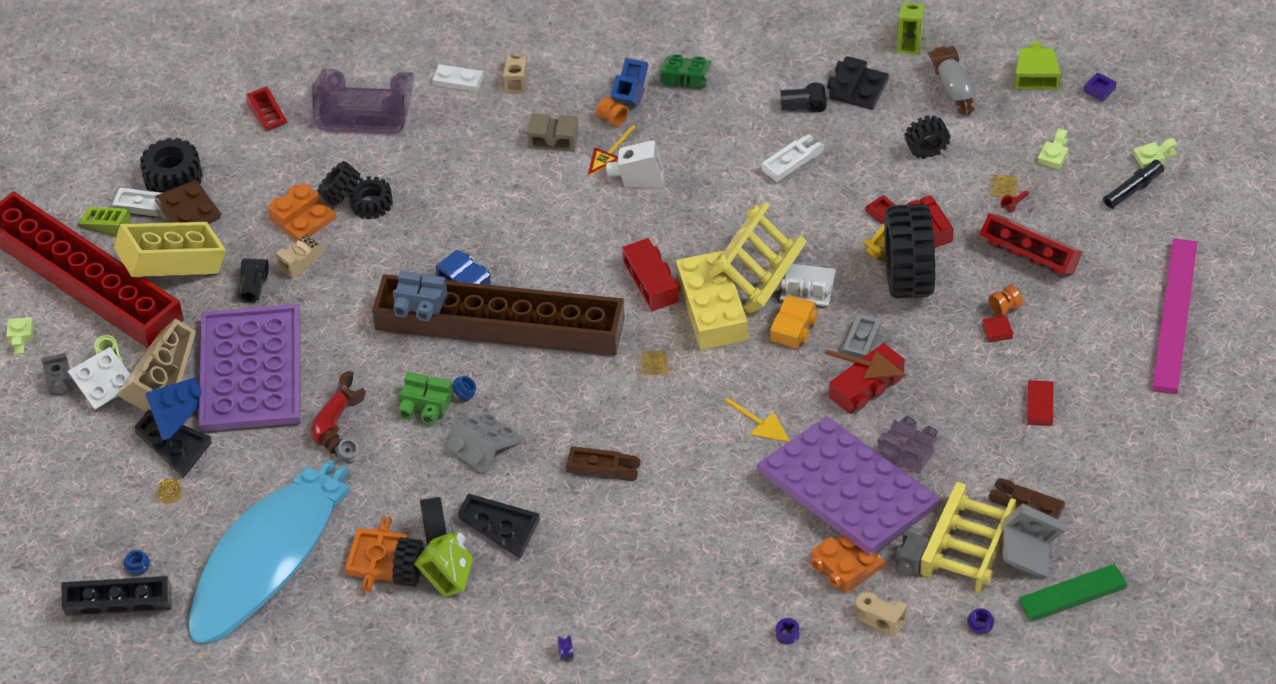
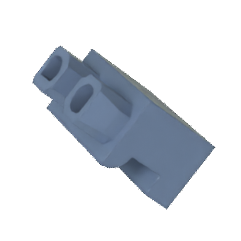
M400 270L398 276L399 283L397 289L393 291L395 315L405 317L409 311L416 312V317L422 321H429L432 315L438 316L447 296L445 277L424 274L422 278L420 273Z

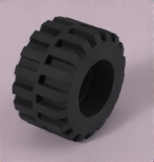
M166 138L164 141H156V144L149 145V149L143 151V156L140 157V166L147 190L164 193L195 180L201 184L203 173L199 154L193 144L190 145L189 141H182L181 138Z

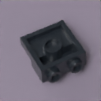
M845 56L843 61L839 60L835 68L836 75L835 77H829L827 89L830 90V99L873 110L889 80V73L867 68V61Z

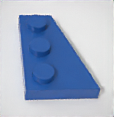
M196 377L145 393L162 440L171 438L199 407L201 388L197 383Z

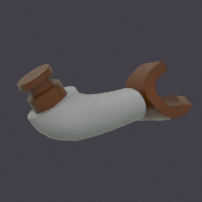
M941 46L927 52L933 66L936 68L935 73L940 75L947 92L951 96V100L956 101L957 106H960L957 109L958 114L975 111L974 106H971V104L973 103V97L976 96L974 84L958 63L959 55L954 46Z

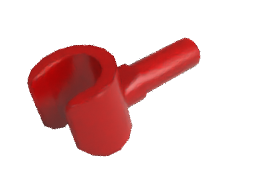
M1025 190L1016 197L1011 195L1003 196L1001 198V207L1003 208L1006 204H1009L1007 206L1008 212H1014L1016 204L1027 197L1029 192Z

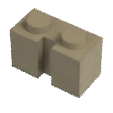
M532 113L527 132L529 149L575 152L579 134L578 116L559 115V119H552L550 114Z

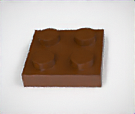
M197 180L158 194L155 198L156 204L170 223L207 222L210 224L221 217L220 211Z

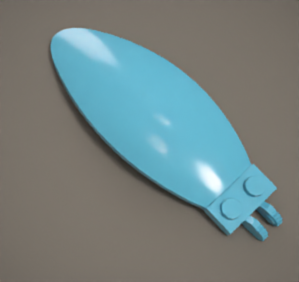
M328 460L324 463L320 472L307 466L292 480V484L264 497L232 524L213 550L199 580L189 619V632L193 641L197 643H213L225 638L257 612L289 581L316 546L329 522L333 508L349 494V486L343 483L348 476V468L341 466L335 472L333 478L329 476L333 473L336 466L334 461Z

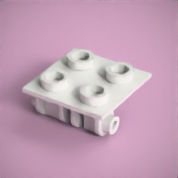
M792 264L786 272L785 279H782L780 301H784L787 295H792L816 302L818 306L829 307L836 269Z
M111 347L68 370L69 375L87 398L85 400L87 406L90 409L94 408V410L118 397L117 393L130 376V373Z

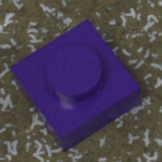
M1097 72L1084 85V92L1104 101L1116 89L1117 82Z

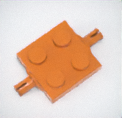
M382 516L379 528H357L345 566L346 576L364 578L361 591L365 593L366 590L367 593L372 591L374 580L393 582L392 568L394 564L392 563L395 557L396 544L400 537L408 538V534L395 533L389 530L392 518L387 516V519L386 516Z

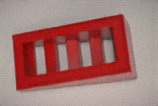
M268 86L246 94V103L266 132L287 124V119ZM266 100V103L258 105V103ZM269 106L271 107V108H269V109H266V110L261 111V109H263V108H266V107H269ZM272 112L275 113V114L270 115V116H267V117L264 116V115L269 114V113H272ZM275 118H278V119H279V120H276V121H274V122L268 123V121H270V120H272V119H275Z

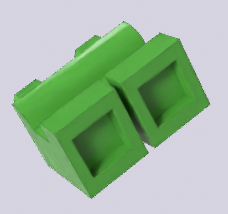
M407 372L404 378L405 385L403 390L398 394L400 418L410 420L414 413H420L421 421L425 424L434 425L438 417H444L454 397L452 381L436 377H430L429 379L426 375Z

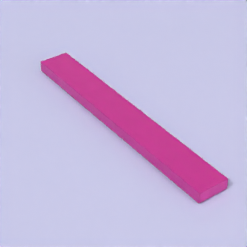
M1173 238L1152 391L1178 394L1198 241Z

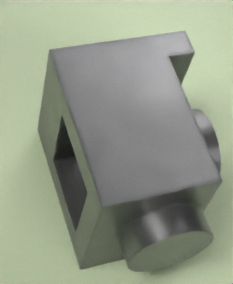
M66 353L41 358L49 395L62 394L66 391L74 390L72 377L68 373L70 366Z
M904 531L903 544L899 545L895 557L899 561L897 570L901 574L919 576L921 558L930 538Z

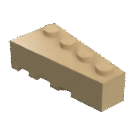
M177 319L162 329L125 381L117 396L145 412L148 410L152 411L145 393L182 381L196 331Z

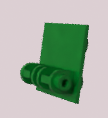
M679 54L667 56L659 70V73H661L660 82L671 86L678 84L680 87L682 75H685L684 87L688 86L689 76V87L701 89V86L706 87L707 78H705V75L712 60H706V58L700 56L693 57L692 59L683 58Z

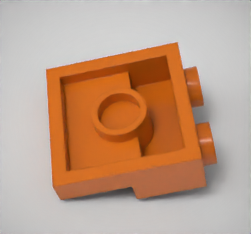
M304 182L299 186H291L285 196L274 198L268 207L270 220L296 241L304 235L311 237L336 219V212L321 202L319 194Z
M843 535L835 540L829 537L811 550V564L817 572L825 574L830 584L836 589L840 588L845 594L885 567V560L876 552L871 556Z

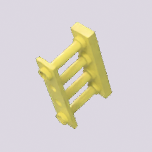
M768 202L760 206L754 205L746 213L747 219L726 250L713 261L714 267L709 273L711 277H714L724 271L747 294L748 301L743 308L748 313H753L764 307L807 242L802 235L793 239H787L764 216V213L770 206ZM757 223L780 245L781 251L779 254L776 255L753 232ZM746 240L769 261L770 268L767 271L741 248ZM735 256L758 277L760 283L757 287L754 288L730 264Z
M956 482L921 558L920 574L931 577L934 569L943 568L975 578V592L981 593L984 584L989 585L993 574L991 568L1003 543L1004 518L1015 510L1016 500L1011 498L1006 510L969 499V496H966V484ZM968 509L1000 519L1001 522L998 529H993L961 519L959 513L961 510L965 511ZM958 528L993 540L989 549L954 539L950 533ZM951 548L983 558L984 561L980 569L943 558L941 553L943 549Z

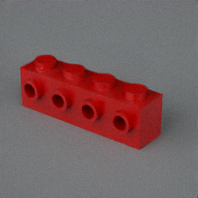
M988 213L979 234L988 239L987 243L999 248L1001 245L1009 248V253L1018 257H1022V254L1030 257L1029 261L1038 266L1048 265L1052 267V272L1061 276H1065V273L1074 274L1083 251L995 213Z

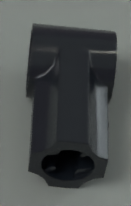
M810 83L805 89L780 90L782 110L807 108L811 113H819L827 108L825 86L821 83Z
M242 259L238 298L245 303H254L259 300L263 281H267L269 273V262L267 259Z

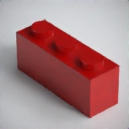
M649 238L622 247L623 263L651 311L679 302L680 284L676 278H672L668 263L662 261L659 248L653 246Z
M882 343L862 358L871 362L877 351L904 373L905 359L885 343ZM855 363L829 382V398L851 414L857 409H862L874 396H880L893 382H899L903 376L864 379L869 366Z

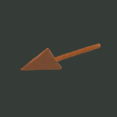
M825 350L826 355L869 366L864 379L906 376L905 373L877 351L870 362L831 350Z

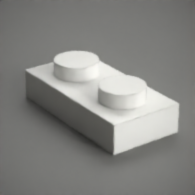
M439 64L432 79L433 86L477 92L483 78V71Z

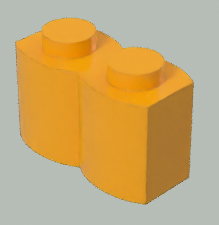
M787 295L770 330L771 342L796 349L800 348L802 342L806 343L810 334L809 328L811 324H816L819 311H816V302Z

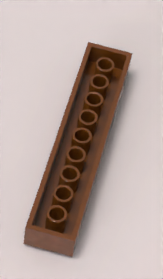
M387 274L382 276L372 309L375 330L611 355H617L625 320L624 298L446 281L447 296L438 316L432 315L429 321H422L416 317V312L409 311L407 316L398 317L394 313L393 291L397 289L399 283L398 276Z

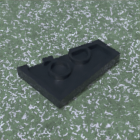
M150 410L144 414L134 427L135 433L183 478L212 443L211 436L183 424L171 438L162 440L153 413Z
M469 493L458 511V517L461 521L520 559L540 521L539 513Z

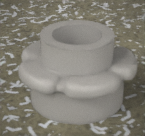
M344 438L335 447L338 459L343 462L355 461L358 458V453H360L359 444L354 439Z

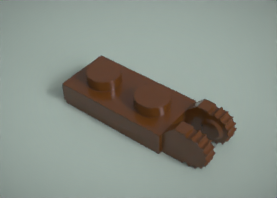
M572 446L566 464V472L610 478L618 477L621 480L635 481L638 475L636 468L640 466L641 460L639 457L621 454V452Z
M1002 478L997 479L994 484L998 490H992L988 496L990 501L1006 508L1010 499H1015V509L1024 504L1056 519H1059L1065 507V501L1020 485H1015L1012 481Z

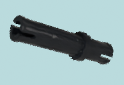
M1154 159L1143 169L1136 170L1131 178L1103 197L1104 204L1114 209L1141 187H1147L1152 179L1164 172L1163 164L1159 160Z

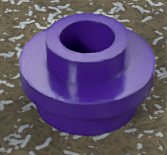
M977 608L968 616L967 624L974 633L985 634L993 629L994 617L987 609Z

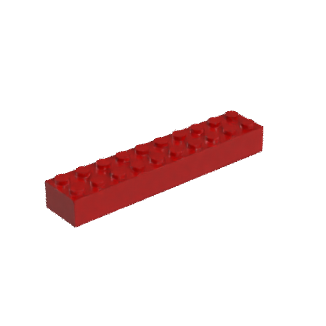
M12 191L0 201V249L146 348L150 347L158 333L175 319L180 322L184 321L181 304L178 299L145 277H132L122 262L15 191Z

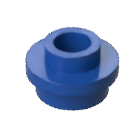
M461 376L453 381L454 393L459 398L469 400L475 395L476 384L470 377Z
M133 550L126 555L123 564L126 572L132 575H139L149 568L150 560L143 551Z

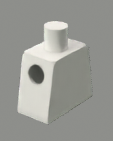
M655 140L620 148L618 161L609 162L606 165L608 177L621 175L624 187H663L664 169Z

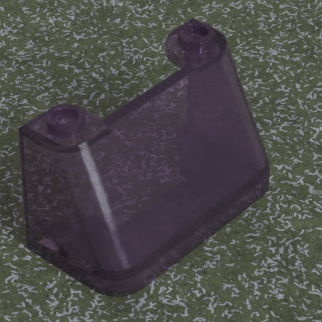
M322 69L312 85L313 121L315 126L323 131L399 133L406 124L414 84L413 72L396 73L391 79L390 89L346 87L345 76L340 71Z

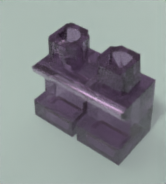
M905 416L900 422L894 419L890 430L878 438L877 453L898 464L900 461L901 466L920 474L934 454L937 430L927 426L922 432L916 430L917 422L908 416Z

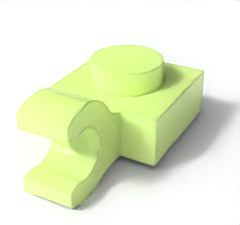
M1058 129L1054 142L1046 141L1038 156V164L1058 170L1061 169L1068 155V148L1064 147L1067 143L1065 137L1068 131Z
M1170 138L1159 147L1156 142L1134 148L1133 154L1142 169L1154 159L1159 160L1164 165L1165 158L1177 156L1175 148L1178 147V144L1174 138Z
M32 317L8 319L6 337L8 343H12V347L14 346V355H24L25 342L33 341L34 322Z

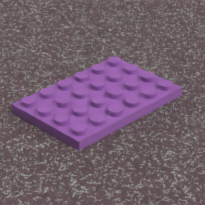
M299 304L201 312L200 432L301 423Z
M828 416L757 463V471L870 556L935 510L941 501L938 496Z

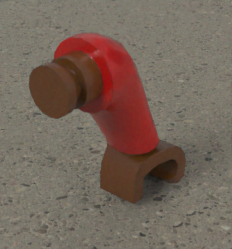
M353 371L344 372L340 376L336 392L319 411L311 425L312 439L317 445L328 447L330 454L336 453L335 447L343 440L339 439V434L337 433L339 427L336 425L341 414L347 406H355L364 401L366 394L363 388L357 391L349 389L354 377Z

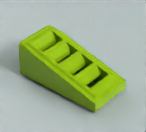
M88 207L78 222V226L117 236L120 224H130L132 220L127 209ZM91 215H94L92 220H88Z

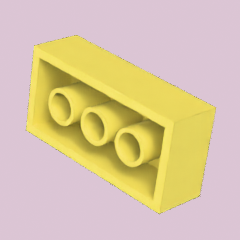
M207 222L120 224L113 246L132 277L219 274L226 253V249Z
M724 251L676 260L677 280L680 284L681 293L700 350L748 340V321L734 281L724 271L714 277L709 275L714 267L713 261Z

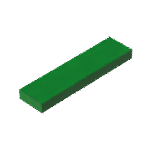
M1114 563L1019 597V604L1031 623L1124 590L1127 587V582Z

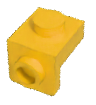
M884 224L870 241L866 238L862 241L867 248L865 252L875 260L880 257L885 261Z

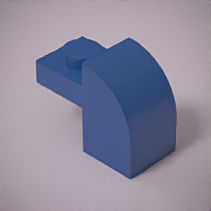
M625 58L621 75H616L611 93L613 100L636 106L640 103L645 91L643 86L649 66L648 62Z

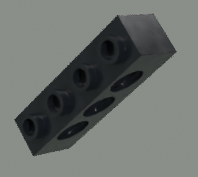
M168 576L61 582V608L66 616L172 609L171 582Z

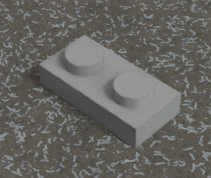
M857 314L842 349V354L862 359L870 353L881 328L882 319Z

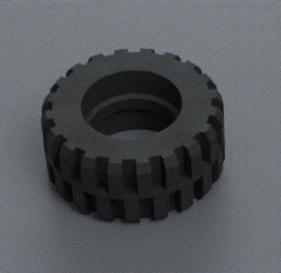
M925 204L891 205L886 208L884 219L885 262L890 296L896 299L929 297L934 293L936 275L933 222L930 208Z

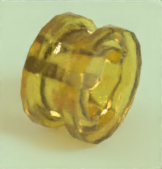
M165 479L158 485V494L162 502L171 504L181 498L182 491L177 480ZM171 489L173 492L168 493L166 490Z

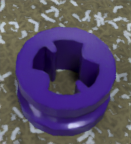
M791 618L781 619L776 624L777 640L785 645L795 643L799 639V624ZM788 628V631L792 629V634H787V632L784 634L783 629Z
M567 635L565 639L558 636L560 661L564 660L565 657L574 659L571 635Z

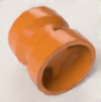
M605 97L597 106L596 116L602 120H608L609 124L614 127H619L628 116V108L622 104H616L615 100L610 97Z
M1008 285L1003 288L1002 292H994L988 297L990 307L997 316L1005 315L1010 309L1015 310L1023 305L1022 296L1014 285Z

